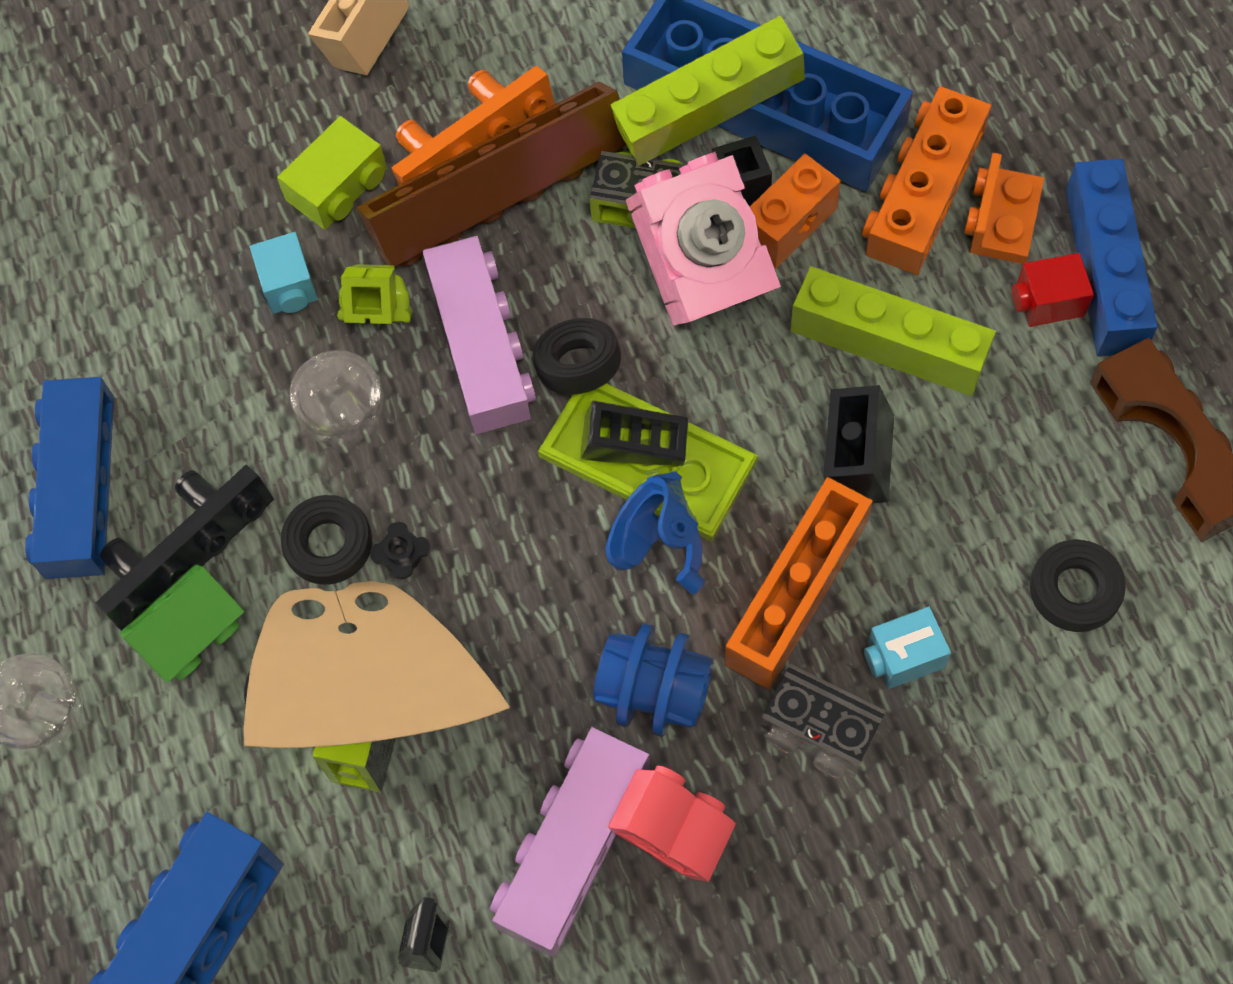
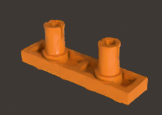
M536 65L504 87L488 71L479 70L469 79L468 88L470 89V94L482 104L433 138L415 120L404 122L396 131V138L398 143L410 155L391 167L397 184L400 185L554 105L555 101L548 74Z

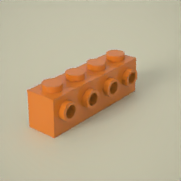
M939 86L931 103L927 101L922 103L914 125L919 130L914 139L906 137L897 159V163L902 164L897 175L889 173L880 194V200H883L884 203L879 212L875 210L870 212L863 228L862 237L868 239L865 256L919 275L986 130L992 104Z

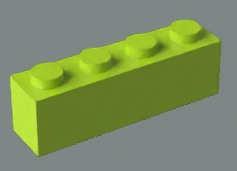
M780 15L610 104L617 128L637 165L640 166L805 80L804 55Z
M810 266L793 304L790 332L973 396L988 358L996 330Z

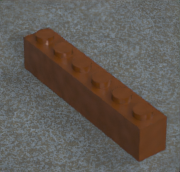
M599 81L357 206L356 208L380 257L388 265H395V267L397 265H410L422 257L423 250L430 249L437 244L445 245L452 243L463 235L464 230L477 223L484 224L498 219L503 215L504 209L515 203L529 202L543 194L544 188L555 182L568 181L578 177L583 173L584 167L600 159L601 151L622 152L626 143L617 128L610 105L620 100L617 90Z

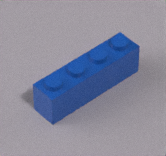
M1124 160L1075 162L1066 188V197L1076 250L1081 255L1094 294L1088 308L1097 357L1113 356L1147 338L1152 340L1158 326Z
M102 377L43 381L42 399H38L35 404V418L40 431L39 443H35L32 447V463L37 474L36 488H32L29 492V509L34 518L33 532L26 537L25 551L28 562L45 579L105 575V563L101 560L100 553L107 544L114 395Z

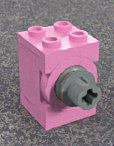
M716 152L694 159L688 162V165L679 168L681 175L676 177L672 176L670 169L642 179L643 182L634 185L637 192L626 199L629 211H633L631 216L663 302L668 304L665 307L673 326L694 321L781 287L766 245L761 246L759 242L755 215L742 196L741 190L745 187L733 155L718 160Z

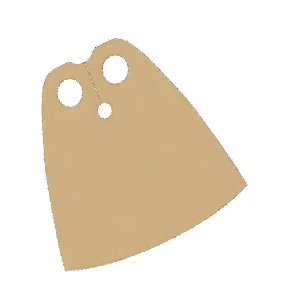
M375 581L352 583L336 592L324 591L319 588L292 590L282 594L274 602L267 614L257 642L249 675L244 720V746L305 748L387 740L462 725L509 709L510 706L490 678L455 636L414 598L398 587ZM375 592L384 595L388 600V604L382 610L365 611L355 604V600L361 594ZM314 600L323 604L325 612L318 618L302 619L293 614L292 607L299 601ZM352 623L357 627V630L354 633L344 634L338 628L341 624Z

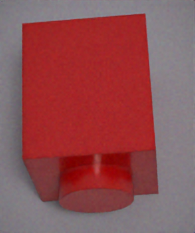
M1080 253L1023 263L1018 281L1012 286L1015 309L1017 312L1025 313L1029 327L1085 317L1094 296Z

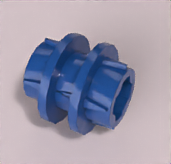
M643 623L637 636L611 633L599 662L594 684V701L616 708V723L624 727H628L631 724L636 711L654 715L652 734L660 737L666 734L670 723L691 728L692 726L696 727L706 700L714 660L689 651L691 641L689 634L678 633L672 649L655 645V625Z

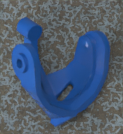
M677 472L649 477L647 481L642 483L630 495L619 511L605 546L607 559L613 567L625 571L640 564L650 547L659 538L673 549H680L686 546L685 566L678 574L676 581L693 595L705 583V580L698 574L702 564L703 552L697 528L698 521L685 499L680 481L682 477ZM663 502L660 517H657L654 511Z

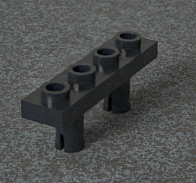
M245 465L219 490L215 489L194 470L183 474L175 485V491L195 512L146 557L142 558L121 538L113 539L103 547L100 553L101 560L120 580L95 604L120 631L130 624L194 564L203 566L213 556L220 554L227 547L231 539L250 522L258 519L263 514L265 508L275 500L259 475L249 466Z

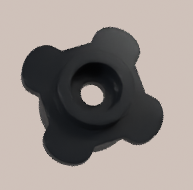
M395 522L389 525L388 534L381 543L374 544L371 547L370 557L374 563L384 564L395 578L406 579L412 575L413 570L419 565L421 558L429 554L430 544L425 537H416L410 533L405 523ZM398 547L405 548L402 554L395 552Z

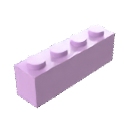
M478 236L423 250L428 274L475 435L530 420L528 403L536 401V396L529 373L520 375L516 361L524 358L516 331L507 333L504 325V320L511 319L504 291L495 293L491 282L492 280L499 279L492 251L482 252Z
M591 727L585 741L577 738L572 745L564 767L570 770L562 786L553 785L546 795L540 810V814L545 816V819L536 835L528 833L523 840L515 862L521 865L511 884L506 881L501 884L490 907V911L495 913L492 922L497 930L554 959L617 835L608 826L636 769L649 770L650 768L648 753Z

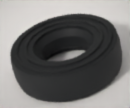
M575 318L552 326L539 337L533 350V362L539 379L550 390L561 394H582L603 386L613 378L620 367L621 350L617 336L606 323L591 318ZM577 348H591L595 350L594 355L580 363L564 364L559 361L565 353Z
M320 495L303 501L290 512L281 531V548L288 565L298 576L315 584L330 585L351 578L364 566L372 547L371 528L362 510L348 499L336 495ZM325 523L336 524L346 534L345 543L340 551L327 557L313 554L308 548V538L311 532L319 525Z
M1066 540L1047 549L1037 560L1030 578L1031 597L1039 613L1054 626L1072 632L1091 631L1108 623L1121 607L1125 596V576L1117 559L1104 547L1086 540ZM1072 568L1088 572L1097 584L1096 596L1086 603H1074L1067 600L1058 588L1059 575Z

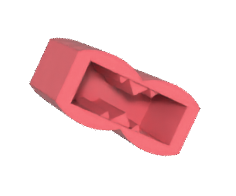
M656 766L654 771L636 769L608 828L627 842L649 853L670 869L690 879L709 882L736 825L730 817L723 813L726 806L721 801L705 793L697 792L694 796L683 787L686 780L678 773L666 767Z

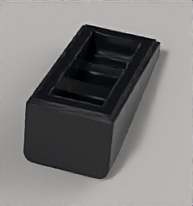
M592 401L584 419L581 459L599 462L683 466L686 456L688 417ZM601 427L609 428L608 438L600 437ZM621 428L629 429L628 441L620 440ZM642 429L649 430L648 445L640 444ZM661 430L670 431L668 448L660 447Z
M423 897L412 908L406 918L398 954V963L402 967L436 973L437 970L441 969L450 920L435 899Z

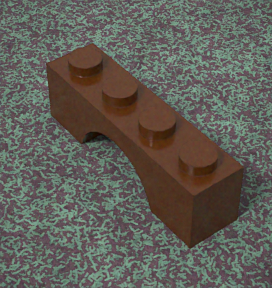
M1147 338L1099 362L1090 385L1116 422L1140 421L1154 425L1169 434L1180 447L1186 462V479L1173 503L1202 543L1232 527L1233 453L1230 441L1221 430L1215 429L1205 416L1198 396L1192 390L1184 387L1175 374L1174 366L1169 356L1161 350L1158 351L1150 338Z

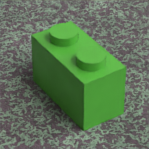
M194 564L128 624L119 635L166 683L174 677L180 681L187 677L201 663L202 659L198 654L211 642L214 641L219 645L239 628L240 624L236 619L245 611L203 566Z

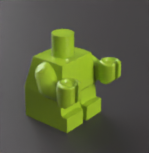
M356 264L346 267L341 276L342 286L338 296L340 309L337 317L340 321H344V323H366L367 319H370L372 324H392V322L400 323V321L404 323L410 322L413 310L410 306L409 292L402 277L395 274V265Z

